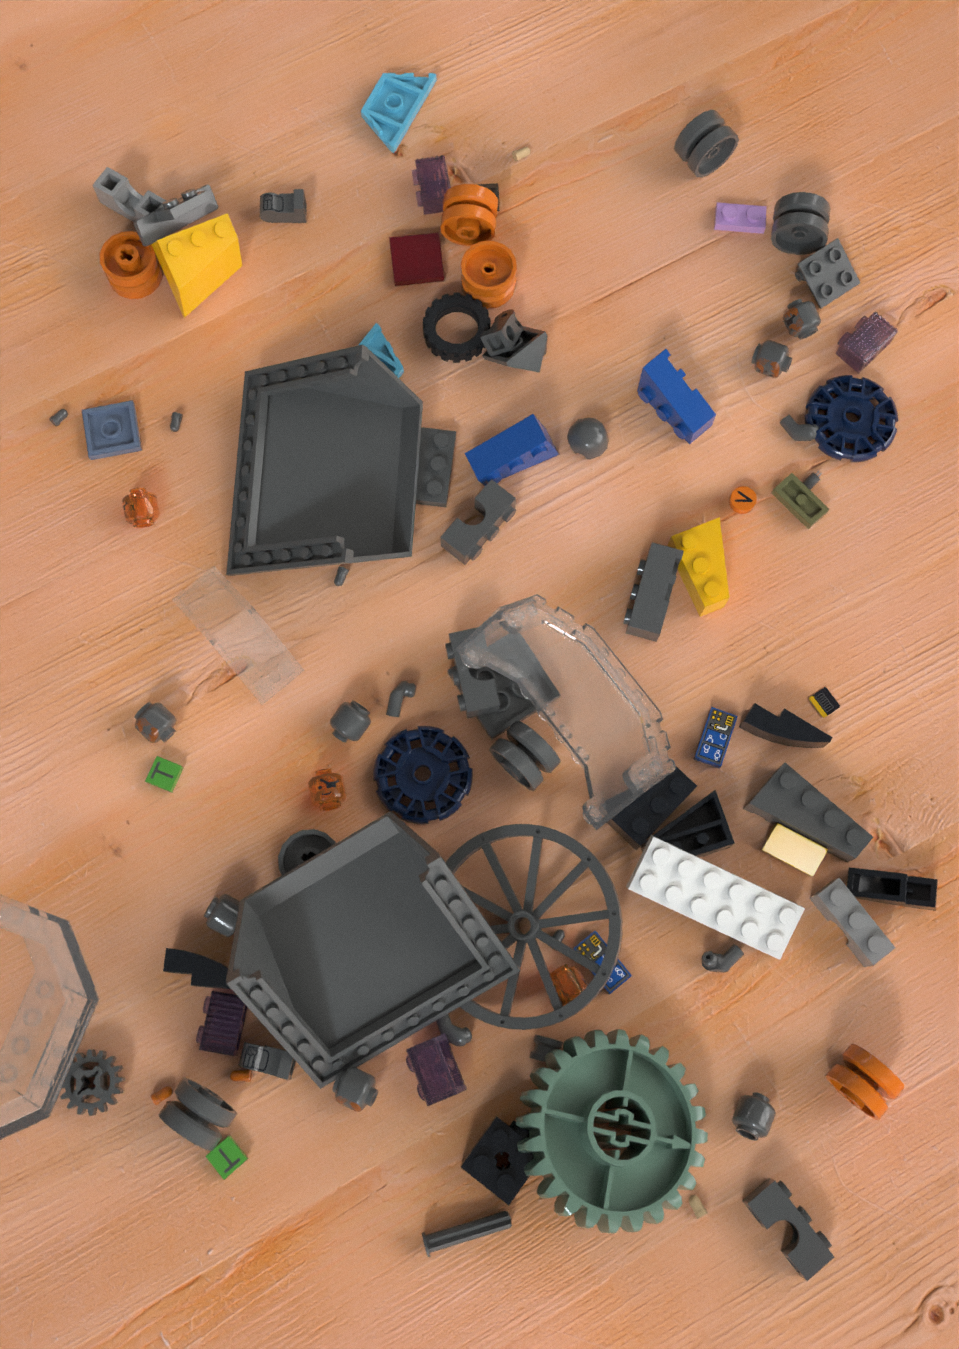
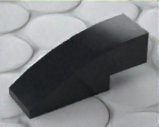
M756 703L749 709L739 728L757 737L793 747L824 748L833 738L785 708L776 716Z
M849 867L847 888L855 898L936 911L938 879Z
M166 948L163 972L191 974V986L231 989L226 982L228 966L199 954Z

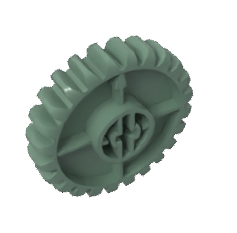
M598 1029L588 1032L584 1040L578 1036L565 1040L563 1051L554 1049L545 1055V1062L548 1068L541 1067L532 1070L530 1078L538 1089L524 1091L520 1096V1100L531 1108L530 1114L516 1117V1125L522 1129L529 1130V1137L520 1140L517 1143V1147L520 1152H532L534 1157L533 1160L527 1163L524 1171L527 1176L542 1175L544 1179L537 1189L539 1197L553 1198L557 1196L554 1204L556 1214L559 1216H571L574 1214L575 1224L581 1228L589 1229L597 1225L602 1233L614 1234L620 1227L626 1232H638L642 1229L643 1222L659 1224L664 1220L663 1208L678 1210L681 1207L682 1197L678 1190L694 1189L696 1180L688 1171L689 1168L704 1166L705 1158L702 1154L695 1151V1144L708 1142V1133L697 1129L695 1122L706 1116L705 1108L692 1106L690 1102L699 1090L696 1084L682 1085L680 1080L686 1070L683 1064L677 1063L667 1066L669 1051L664 1046L649 1050V1039L642 1034L629 1039L626 1031L622 1029L610 1031L607 1036L602 1030ZM606 1101L605 1109H609V1111L598 1112V1108ZM593 1123H609L610 1127L630 1131L631 1136H616V1132L593 1127ZM627 1147V1148L625 1149V1151H624L620 1156H619V1154H620V1151H619V1150H605V1151L602 1150V1149H609V1148Z

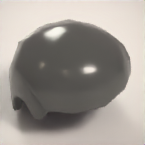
M594 418L578 419L569 428L567 435L568 443L575 454H582L586 459H594L601 456L608 447L609 438L605 427Z

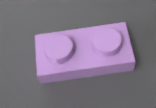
M717 202L714 230L764 234L766 228V206Z

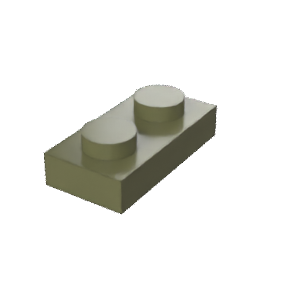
M793 473L772 491V494L807 529H810L829 511V508Z

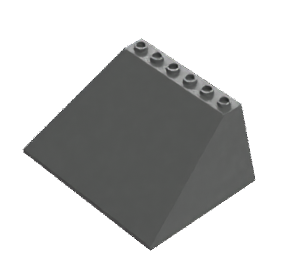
M354 346L245 371L226 575L235 576L412 557L423 401L366 346Z
M390 811L240 900L226 982L321 1089L335 1081L342 1070L346 1071L350 1067L357 1068L518 973L520 969L441 855Z

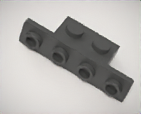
M204 185L196 190L195 188L181 193V198L167 200L162 203L163 207L134 221V226L142 245L149 246L155 241L217 210L218 205L210 185Z

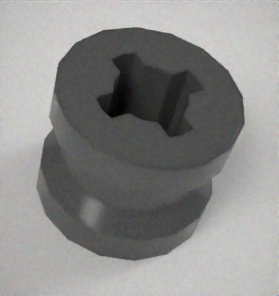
M535 1035V1048L530 1052L529 1058L545 1062V1055L551 1050L562 1048L563 1042Z

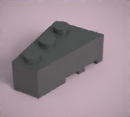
M651 543L646 560H640L636 575H640L641 579L639 585H633L630 599L635 600L632 609L627 608L623 624L628 625L626 634L657 642L669 605L673 584H675L678 565L684 551Z

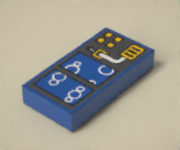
M711 707L694 760L720 769L738 716Z
M594 931L573 949L601 965L607 944ZM619 959L604 986L608 994H611L632 976Z

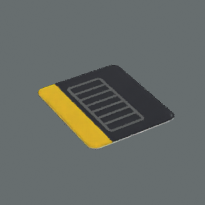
M826 687L809 697V700L823 718L840 708V705Z

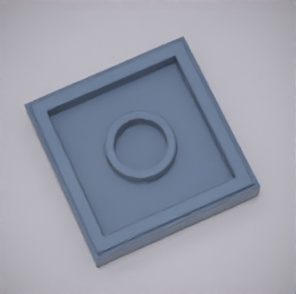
M133 400L82 410L88 457L90 460L142 451L136 408Z

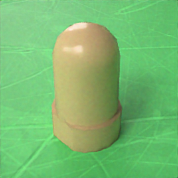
M528 147L512 152L516 162L530 155Z
M692 1195L689 1198V1204L697 1219L708 1213L698 1196Z

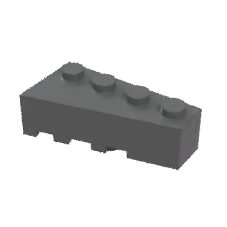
M787 763L782 764L744 807V810L765 818L766 821L773 825L781 824L828 849V853L847 863L856 859L873 839L871 834Z

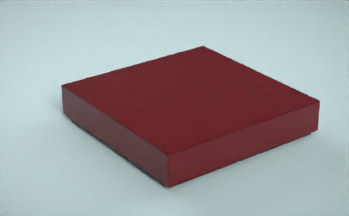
M439 232L389 237L395 286L444 281Z

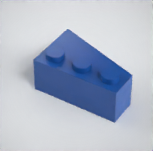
M665 349L643 367L637 392L641 400L646 404L649 403L656 410L658 417L664 422L667 421L673 427L675 434L680 439H685L690 445L713 425L716 414L697 389L692 391L683 380L686 374L682 369L677 371L667 359L671 354Z
M532 414L466 452L465 455L478 481L486 486L491 479L499 483L502 479L559 455L547 429Z

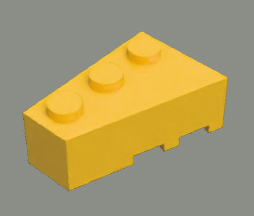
M720 517L671 536L667 545L668 547L684 551L677 570L700 617L724 608L730 598Z

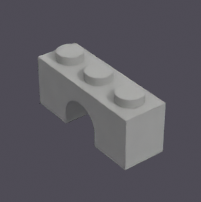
M106 167L92 185L101 204L133 222L163 207L162 203L167 201L149 190L144 196L140 195L130 185L128 178L109 167Z
M840 878L831 881L810 897V900L825 919L833 921L844 932L849 941L846 945L864 967L874 966L895 949V946Z

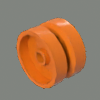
M460 184L449 188L444 194L443 214L441 218V233L449 241L462 246H472L481 241H492L495 237L498 198L495 193L486 187L476 184Z
M120 232L111 236L103 244L100 251V264L112 289L117 294L128 299H142L151 295L159 287L163 278L162 267L152 245L143 246L137 232Z
M481 241L472 245L464 253L461 261V285L464 295L469 294L472 296V299L480 300L482 307H486V309L500 307L513 297L516 288L517 264L512 251L504 244L496 241Z
M850 1044L842 1054L844 1064L847 1067L834 1064L825 1077L847 1101L869 1117L879 1121L888 1110L887 1103L883 1097L896 1100L904 1090V1084L886 1065L871 1053L856 1044Z

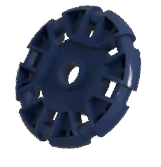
M852 375L837 376L827 380L824 386L819 385L810 395L806 404L808 413L804 417L805 424H816L819 427L816 431L815 441L819 444L818 448L826 455L840 461L844 458L850 459V462H864L877 457L878 452H884L896 436L897 428L895 424L898 422V412L893 399L887 397L883 392V387L868 378L861 377V379L853 378ZM851 388L858 389V392L851 391ZM830 393L836 394L838 397L833 399ZM876 399L879 404L874 407L870 400ZM825 410L826 413L825 415L818 414V411ZM846 413H855L858 416V421H849L846 418ZM879 419L885 422V425L878 424ZM827 429H828V434H829V436H830L829 438H827V437L825 436V434L823 433V432H824L825 430H827ZM870 436L875 440L873 444L868 441ZM845 442L853 443V448H844Z
M417 726L418 729L409 731L405 729L398 732L384 744L386 746L381 754L378 753L375 760L373 781L377 783L378 790H376L379 800L389 812H395L402 817L401 820L409 823L429 824L428 821L436 819L442 821L448 818L462 806L461 801L465 795H469L471 790L473 768L469 767L468 759L470 757L467 750L455 736L451 738L444 733L445 730L440 728ZM420 739L422 747L411 749L410 741ZM437 743L445 746L442 753L434 748ZM394 753L401 755L397 764L391 760ZM457 762L459 770L450 772L449 763ZM420 767H426L431 771V776L426 781H419L415 777L416 770ZM395 776L397 785L388 786L387 779ZM449 785L456 789L452 796L444 793ZM404 795L412 800L408 807L400 803ZM435 800L436 808L425 810L424 802L430 803Z

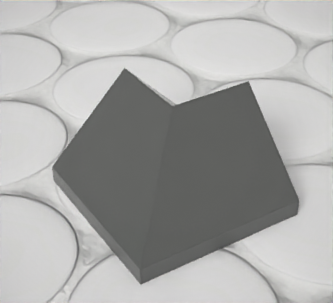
M522 326L523 331L511 351L491 357L487 351L482 356L484 360L504 366L540 373L542 359L547 350V334L545 331Z

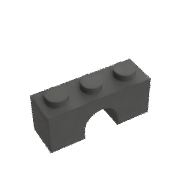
M491 479L475 497V509L484 516L483 521L477 525H467L457 518L440 537L441 547L464 565L470 559L474 561L482 552L484 543L487 540L492 541L497 536L500 530L498 527L504 521L509 522L515 515L516 498Z
M477 627L449 633V643H445L448 660L453 659L455 669H451L454 685H459L461 695H457L460 712L466 711L467 719L499 712L500 703L494 679L480 681L473 678L469 672L470 667L474 663L487 660V649L482 628Z
M768 1178L743 1199L742 1202L759 1224L766 1229L780 1220L789 1222L793 1232L792 1239L781 1252L797 1273L808 1281L834 1258V1255L829 1250L832 1245L821 1231L816 1233L809 1225L812 1219L800 1205L797 1208L789 1199L792 1193L781 1180L776 1183L775 1180Z

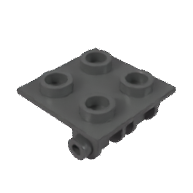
M838 238L797 264L799 268L795 273L796 279L807 282L820 309L860 284Z

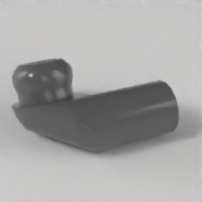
M790 415L780 421L781 426L794 441H811L815 439L816 431L819 429L816 424L798 425Z
M402 681L390 693L386 715L392 717L400 716L404 697L412 698L415 696L416 685L414 683Z
M735 944L724 954L707 951L702 955V966L711 972L725 973L731 969L744 953Z
M449 1013L436 1020L443 1040L455 1046H464L471 1041L472 1033L467 1027L461 1029L452 1025Z

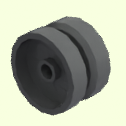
M708 110L687 124L675 141L674 150L683 161L688 162L687 165L695 176L702 178L716 171L729 159L738 145L739 138L730 126H725L724 119L717 111Z
M807 192L791 193L781 197L774 207V223L771 232L772 244L780 251L795 255L811 254L823 248L828 240V223L831 210L829 202L817 194Z
M516 720L507 729L509 741L499 738L490 747L489 751L515 780L527 789L534 791L543 782L541 771L551 773L560 764L561 760L552 747L538 733L525 723Z
M315 829L301 830L291 835L282 845L278 856L281 875L333 846L336 842L326 833Z
M183 1078L175 1089V1094L180 1102L167 1101L158 1115L166 1125L185 1139L205 1150L213 1151L222 1138L216 1126L229 1127L238 1113L231 1105L210 1089L191 1079Z

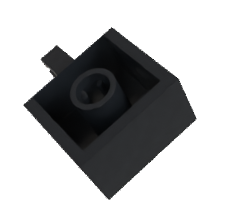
M495 1116L461 1163L463 1170L507 1205L511 1204L529 1178L524 1168L527 1163L534 1159L533 1153L520 1152L517 1147V1143L520 1140L529 1137V1130L520 1128L514 1120L509 1126L498 1116ZM498 1152L503 1155V1152H507L509 1154L507 1157L510 1162L509 1165L504 1167V1164H502V1167H498L495 1155Z

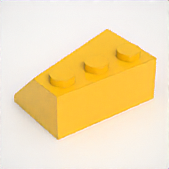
M228 213L159 239L151 244L184 318L242 267L238 237Z

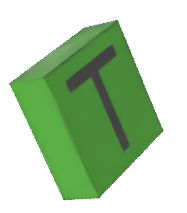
M157 756L145 782L172 793L184 767Z
M231 1135L206 1155V1158L223 1180L249 1159Z

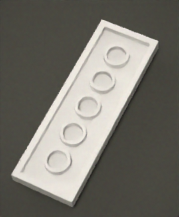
M652 835L626 886L635 893L779 960L805 909L790 900Z

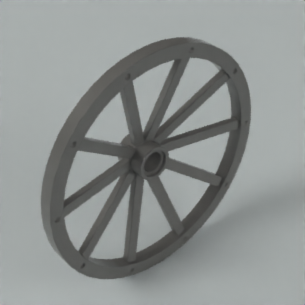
M513 824L493 828L475 836L458 848L449 857L446 864L455 874L458 868L470 856L483 849L514 914L464 886L462 887L474 903L508 921V924L492 925L490 927L495 934L510 933L502 941L506 950L517 941L513 960L519 969H521L526 944H528L554 1011L535 1017L510 1016L520 971L508 978L500 1013L493 1012L474 1000H470L460 1007L485 1023L518 1030L543 1028L574 1016L588 1006L604 988L614 970L621 949L622 912L618 894L609 874L593 853L580 842L548 827L532 824ZM512 837H533L523 909L491 843ZM546 839L569 849L581 859V862L533 911L542 841ZM589 868L602 889L608 910L540 919L583 872ZM524 918H527L531 924V928L526 934H523L519 928L520 922ZM609 919L608 943L601 965L542 931V928ZM536 938L596 974L586 989L565 1006L562 1005Z

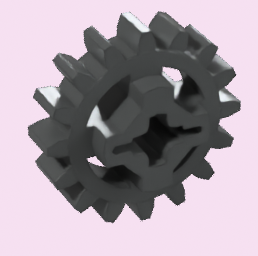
M90 1049L87 1051V1057L83 1053H77V1062L73 1060L66 1062L70 1069L69 1071L60 1072V1075L65 1077V1082L59 1083L58 1087L65 1088L66 1090L60 1098H69L71 1100L67 1105L68 1109L78 1106L77 1114L82 1115L88 1109L89 1116H93L97 1113V1107L103 1113L108 1111L106 1103L111 1105L117 1103L114 1095L123 1093L124 1090L118 1087V1083L125 1081V1077H118V1072L123 1067L113 1065L116 1060L115 1056L105 1059L106 1051L100 1050L96 1056L95 1050ZM89 1062L100 1063L98 1066H95L93 1070H90L88 1067L84 1066L86 1063ZM108 1075L110 1076V1086L107 1085ZM89 1077H96L93 1081L96 1087H88L91 1083L90 1080H88ZM74 1078L76 1079V1089H74ZM91 1095L100 1099L95 1103L85 1102V1099H88Z

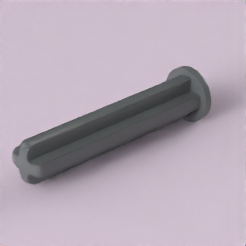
M503 1211L432 1234L425 1235V1232H422L427 1257H431V1252L512 1227V1222L508 1211Z

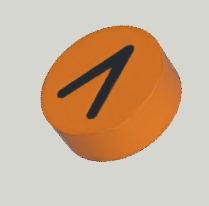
M746 486L734 489L729 498L731 509L739 514L751 512L757 502L755 492Z

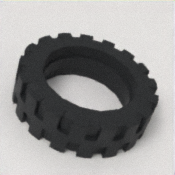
M454 293V295L450 296L445 294L442 295L441 299H435L432 302V306L426 309L425 317H423V335L427 347L431 348L432 353L436 357L439 355L442 360L447 362L448 360H453V363H460V360L467 362L472 360L473 356H479L482 353V349H485L480 336L484 331L490 329L491 320L488 317V310L486 307H482L480 300L472 299V296L469 294L465 296L461 295V293ZM452 312H462L470 315L476 321L478 331L469 341L450 343L438 336L436 332L437 322L444 315Z

